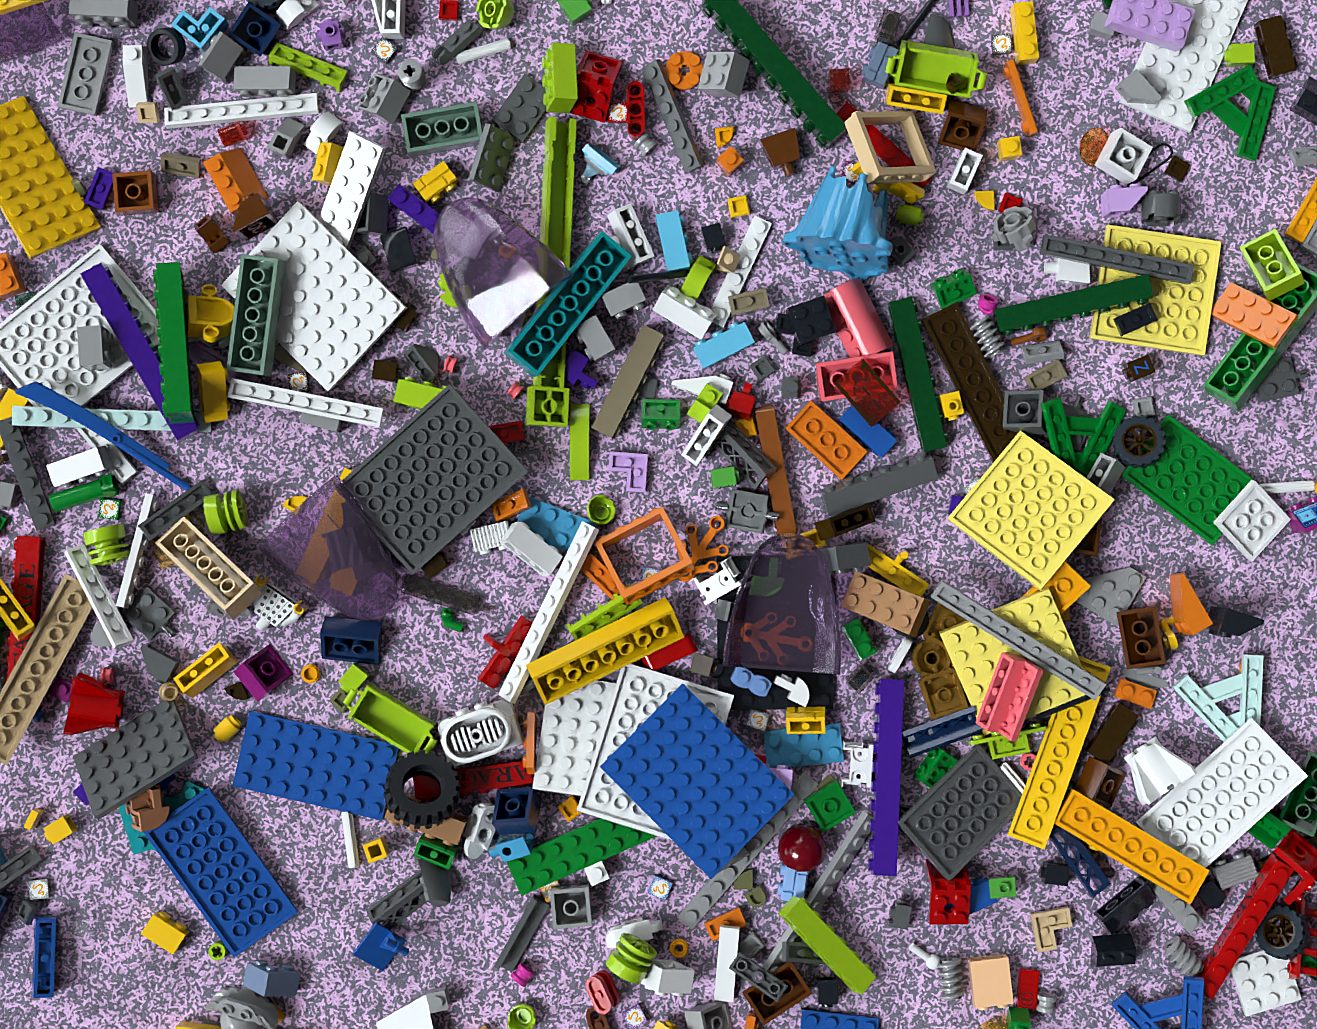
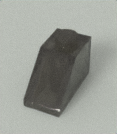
M859 662L843 678L856 693L860 694L874 678L871 674L873 670L867 663L863 665Z

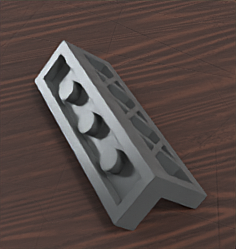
M730 419L720 433V440H716L713 445L756 490L761 486L765 478L774 475L777 468ZM726 444L732 446L733 454L728 452ZM739 457L745 460L746 467L740 464ZM752 471H755L760 476L757 481L752 477Z
M421 869L366 910L373 925L375 922L380 924L384 920L390 919L384 925L385 928L390 930L426 903L423 893L424 889L419 880L420 877H423ZM416 896H421L418 901H412ZM400 908H405L403 912L396 913Z
M535 895L532 896L494 965L495 968L500 969L502 967L511 973L513 972L549 908V903Z

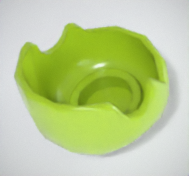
M596 495L589 500L587 515L592 522L597 525H606L614 519L616 513L615 505L606 495Z
M524 1003L514 1006L508 1013L507 1027L509 1029H533L537 1022L534 1008Z

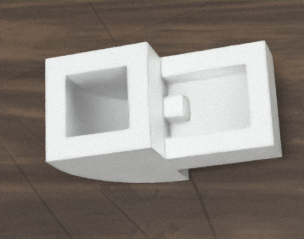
M286 0L278 8L275 16L284 28L289 30L299 24L303 17L318 9L319 4L315 0Z
M330 112L323 113L310 128L311 133L304 145L317 154L320 143H329L331 139H334L343 122Z
M784 674L781 677L776 675L773 682L790 691L787 698L806 707L809 700V690L805 682L796 677L794 683H792V678Z

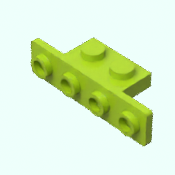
M1040 723L1029 724V728H1021L1016 742L1008 740L999 732H991V736L984 737V734L974 735L971 740H968V743L975 745L988 742L990 756L993 760L1030 752L1026 734L1045 731L1047 728Z

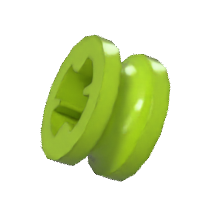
M216 942L210 946L208 954L212 960L219 961L226 956L227 947L222 942ZM220 947L222 955L216 956L213 948Z

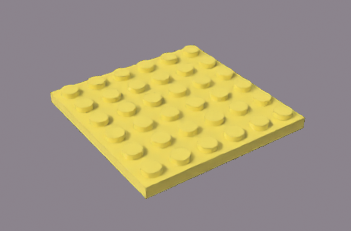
M1106 225L1103 246L1192 264L1194 269L1191 284L1189 285L1149 277L1153 291V298L1149 299V303H1151L1158 319L1157 321L1120 336L1113 319L1143 305H1138L1136 302L1130 304L1129 308L1121 310L1118 307L1110 308L1111 311L1104 314H1099V311L1093 312L1089 339L1204 356L1221 242ZM1100 267L1097 285L1141 275Z
M1019 431L947 520L1041 591L1109 509L1115 499L1025 433Z
M1048 587L991 610L1083 668ZM966 620L940 631L939 634L971 707L974 706L976 709L977 718L1001 653L1025 656ZM1036 664L1037 667L1043 670V674L1025 719L1086 694ZM982 728L984 736L991 733Z

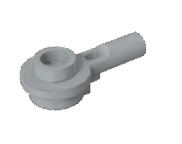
M761 322V326L758 327L761 334L767 341L774 344L782 355L786 353L788 349L773 334L775 332L773 326L769 322Z

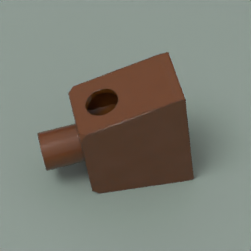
M792 128L760 139V146L773 170L782 168L785 177L795 175L796 171L793 164L800 160L796 129Z

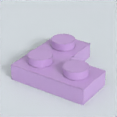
M610 452L608 471L627 472L626 491L645 493L648 454Z

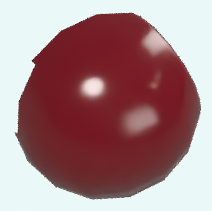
M797 825L787 829L782 834L778 842L777 854L780 862H783L788 868L796 870V872H807L815 869L823 862L827 855V845L818 830L812 826Z

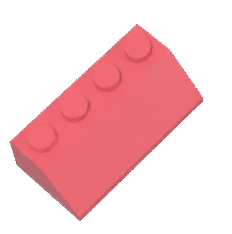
M893 351L816 363L817 389L821 402L846 398L835 385L837 382L850 397L866 395L867 393L862 387L869 394L886 391L866 367L863 370L860 366L863 365L861 363L862 360L869 365L890 391L898 390ZM855 378H856V379H858V378H859V379H862V381H861V380H859V381L856 380L857 383H854V382H855V380H854Z

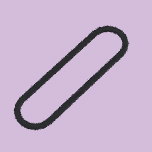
M1160 143L1156 147H1154L1150 153L1155 151L1160 146L1169 147L1170 156L1132 184H1137L1139 181L1144 179L1150 173H1152L1161 165L1170 160L1173 155L1172 147L1167 143Z

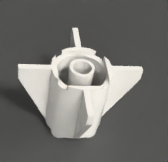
M1156 736L1124 757L1131 768L1137 797L1142 806L1151 804L1170 789L1197 773L1191 764L1163 747Z

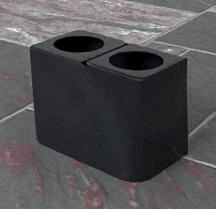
M406 227L380 235L390 270L393 273L420 265L415 259Z

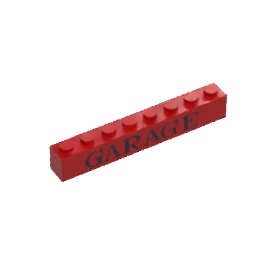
M17 536V539L14 541L16 557L12 563L13 570L15 571L14 578L11 581V588L13 589V596L36 628L41 614L46 537ZM10 630V635L7 639L9 654L6 657L8 674L5 675V683L33 632L18 641Z
M523 760L454 769V771H458L459 781L461 782L460 797L471 795L473 791H478V794L489 793L490 789L494 788L499 790L509 789V786H516V788L528 787V784L534 781V774H528L527 769L523 768ZM423 775L413 777L416 799L426 802L432 801V797L440 796L441 788L434 779Z
M1271 853L1202 963L1204 964L1203 970L1195 976L1204 978L1203 995L1210 999H1213L1294 871L1292 867L1273 853Z

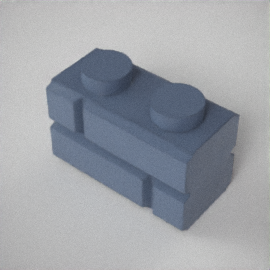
M878 42L876 47L872 46L868 55L871 58L869 65L865 63L861 75H864L862 81L884 89L890 75L885 72L888 57L898 55L900 50Z

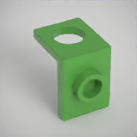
M1008 874V877L988 879L991 899L1017 897L1015 877L1012 874Z

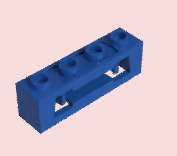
M55 915L34 917L33 998L54 997Z

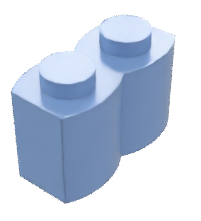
M735 666L730 677L735 685L749 688L751 692L758 696H766L772 685L765 676L753 674L743 666Z

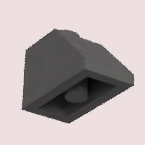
M718 599V603H716L714 608V618L743 624L747 605Z
M142 644L141 651L148 674L153 676V680L158 683L170 682L181 661L149 644Z

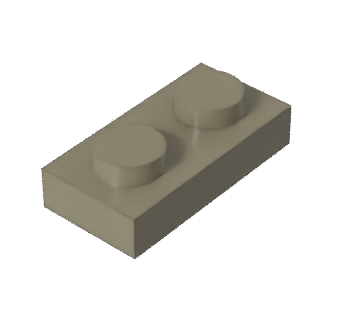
M162 152L161 172L199 179L201 176V159Z
M1059 359L1023 378L1030 390H1042L1066 377L1067 374Z

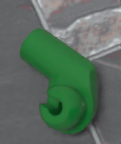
M444 608L441 611V619L444 626L461 633L464 624L455 621L450 608Z

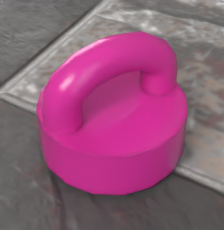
M982 294L978 300L979 310L987 315L993 314L998 305L997 298L989 294Z

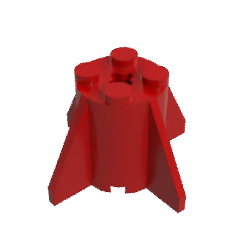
M78 673L77 677L73 676L69 700L70 705L63 734L74 735L101 728L119 729L121 718L118 717L122 715L124 703L120 702H124L125 691L111 689L83 673Z

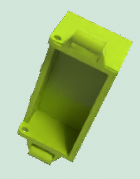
M901 40L899 55L888 57L885 70L886 73L894 77L895 86L971 98L972 91L984 89L988 73L978 68L979 58L976 52ZM897 59L895 73H893L895 61ZM977 72L980 73L977 87H974ZM951 73L967 82L964 89L954 94H951L946 88V82Z
M372 683L368 684L364 691L351 689L343 701L351 711L347 717L348 719L354 718L355 722L407 754L412 751L418 754L428 736L430 739L423 749L425 753L430 754V751H432L437 743V740L431 734L436 722ZM357 693H359L361 696L359 697L354 707H351V703L353 702Z

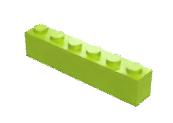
M792 896L778 915L853 992L862 995L876 978L872 973L873 969L867 963L861 962L859 959L860 955L854 950H850L847 947L848 943L842 937L836 936L834 933L835 929L831 925L825 924L821 920L823 917L817 911H812L809 907L810 903L806 899Z

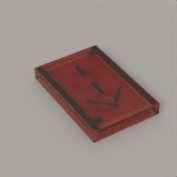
M864 358L833 383L871 427L901 402Z

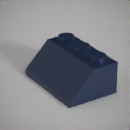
M325 616L320 632L322 659L379 665L383 635L382 622Z

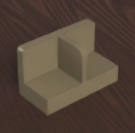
M766 288L728 296L732 318L770 308Z

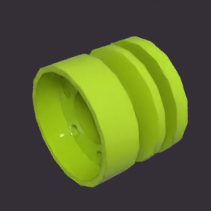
M238 489L232 490L231 494L228 491L224 492L223 500L219 494L204 497L205 517L212 535L227 533L228 524L233 531H237L238 527L240 529L247 528V508Z
M124 524L106 526L83 533L85 545L95 546L96 548L88 552V556H98V558L90 560V565L104 566L114 564L129 557L130 551L121 552V549L129 547V544H119L118 541L126 537Z
M622 933L619 937L620 941L616 943L618 950H613L605 962L606 966L620 978L634 984H640L647 974L645 966L652 965V960L656 958L657 951L641 938L629 933Z

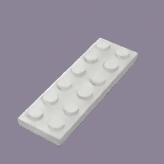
M350 132L319 217V221L348 250L350 249L386 150L385 147L355 132Z

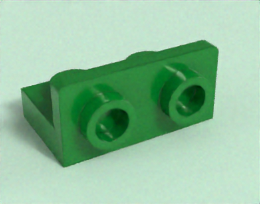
M965 269L954 270L951 275L937 278L930 284V288L934 291L941 309L977 294L971 275Z
M642 399L641 428L648 430L680 429V400Z
M941 748L929 751L913 776L931 788L958 760Z
M1267 812L1247 832L1270 849H1274L1278 841L1291 828L1270 812Z

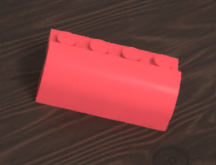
M860 277L845 282L823 295L825 296L836 332L849 358L881 353L894 346Z
M1002 652L975 723L986 731L999 732L1008 740L1016 742L1043 670L1028 658Z

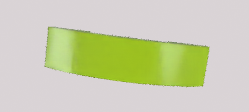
M570 404V480H589L590 404Z

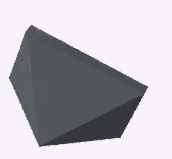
M413 344L403 354L423 381L431 382L438 375L439 354L437 351Z

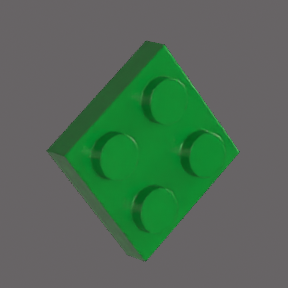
M836 779L803 799L823 833L856 813Z

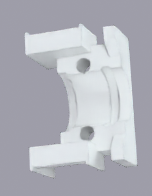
M731 556L721 562L724 569L714 576L704 580L700 574L692 579L701 591V596L705 595V605L744 583L743 579L737 581L735 578L741 572L738 571Z
M843 741V749L850 750L849 778H840L841 787H843V784L858 785L861 788V783H865L866 787L871 788L873 744L868 743V748H863V742Z

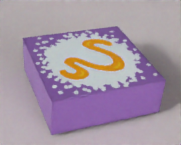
M639 1003L622 1012L630 1029H635L648 1022Z

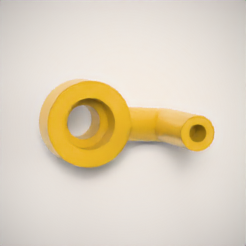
M1172 616L1160 621V627L1164 635L1162 643L1170 651L1178 648L1177 639L1169 628V625L1175 623Z

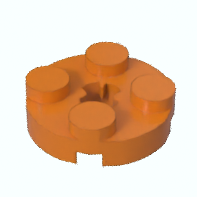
M688 51L672 54L665 67L670 84L682 91L691 90L698 85L703 70L699 56ZM682 66H687V69L689 68L690 72L686 73V76L681 75L682 72L679 73V69H682Z

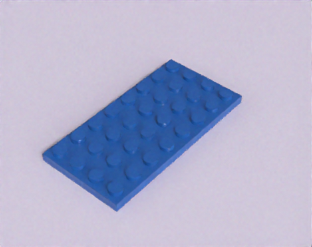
M251 710L232 786L342 812L348 811L351 814L382 821L387 804L384 798L386 777L388 772H390V767L397 761L399 748L386 741Z
M207 787L170 813L160 827L143 832L233 957H236L298 913L296 906L210 787Z

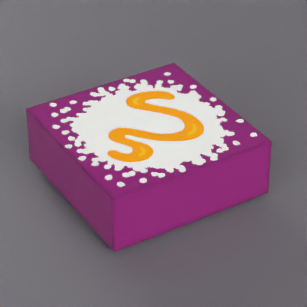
M846 161L841 177H847L848 183L856 184L859 176L852 172L855 163Z

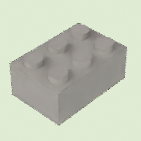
M70 0L69 14L83 27L91 28L93 25H100L102 28L111 29L112 26H119L120 29L130 30L131 27H137L138 4L135 0Z

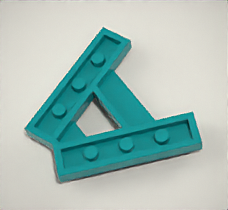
M187 780L179 797L163 796L162 804L169 806L170 814L205 788ZM125 804L120 806L118 809L133 855L151 849L156 851L146 835L132 827L134 822L131 814L127 815Z

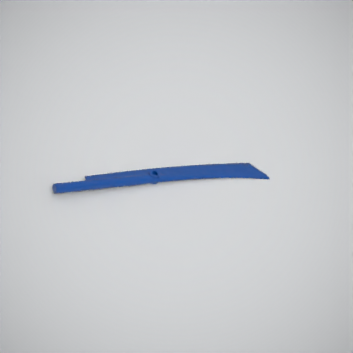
M34 381L15 391L16 394L49 407L87 427L185 491L191 487L190 484L168 471L167 468L170 464L116 427L54 390Z

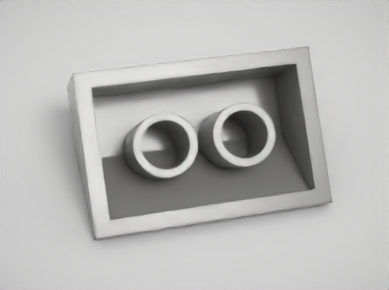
M725 1001L696 1005L684 1011L688 1029H733L728 1004Z

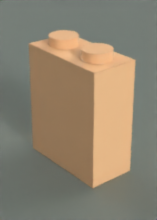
M1006 954L967 958L972 1004L975 1008H978V1010H988L990 1006L1006 1008L1009 1007V1004H1014L1009 958Z

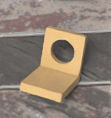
M723 246L715 270L734 273L741 255Z

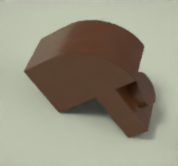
M209 214L193 225L213 253L222 251L231 242Z

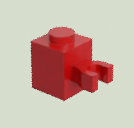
M745 382L742 393L733 391L732 397H728L725 408H728V413L733 417L747 421L751 420L756 404V397L750 396L752 384Z

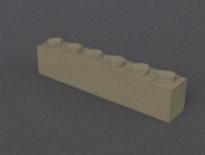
M645 325L642 326L591 427L593 430L613 439L614 435L618 437L623 427L620 423L623 418L627 419L631 411L628 407L631 401H636L640 393L637 389L640 384L644 385L648 377L645 373L648 367H653L657 359L654 355L657 350L661 351L665 343L663 334Z

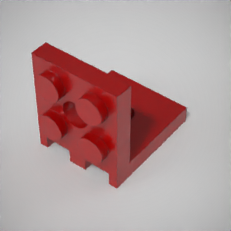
M586 51L576 72L578 99L570 113L605 123L613 86L623 61ZM586 97L594 98L595 102H588Z
M1292 828L1273 851L1302 876L1283 899L1288 905L1294 900L1299 902L1305 895L1304 892H1309L1317 882V849Z
M926 859L925 867L930 884L929 925L968 924L971 883L966 865L949 881ZM948 903L954 904L952 908H945V905Z

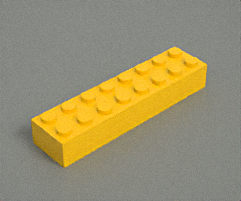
M666 597L526 664V667L544 705H547L684 638L673 608Z

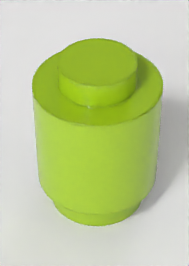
M907 204L898 205L895 220L900 221L899 223L917 227L918 223L922 224L925 212H921L922 208Z

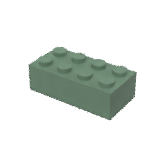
M477 102L401 115L407 153L410 157L478 146L483 132Z

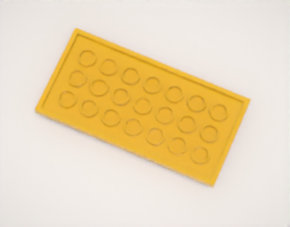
M21 96L1 104L0 209L30 259L98 231L101 228L89 205L84 203V197H80L72 184L73 178L26 98Z

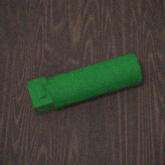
M110 473L101 476L98 480L50 494L51 507L54 512H59L100 498H110L119 495L118 482Z

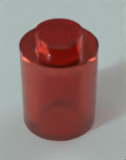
M240 121L217 129L225 148L247 139L246 135L249 134L245 123L241 124Z

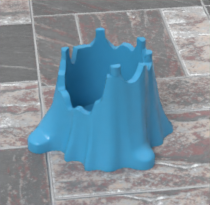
M831 166L828 174L819 185L803 218L792 232L784 235L782 244L787 248L800 252L799 258L804 260L805 265L809 267L820 268L829 272H842L852 279L860 277L861 281H865L870 276H881L882 273H887L889 270L887 256L891 255L893 244L886 240L889 198L886 197L887 191H880L879 198L873 204V194L867 190L866 181L868 176L861 173L857 183L852 188H848L847 177L835 178L837 168Z

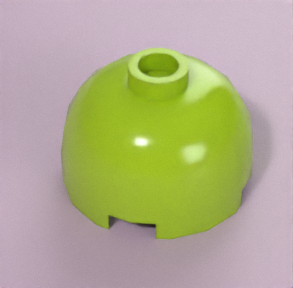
M479 0L476 8L480 18L478 21L483 27L493 30L506 27L510 24L514 15L512 0Z

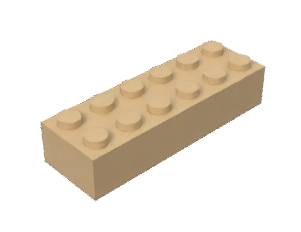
M182 517L155 542L164 554L232 620H235L262 594L254 582L185 517Z

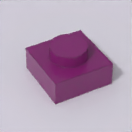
M57 677L49 695L66 703L69 702L72 682Z

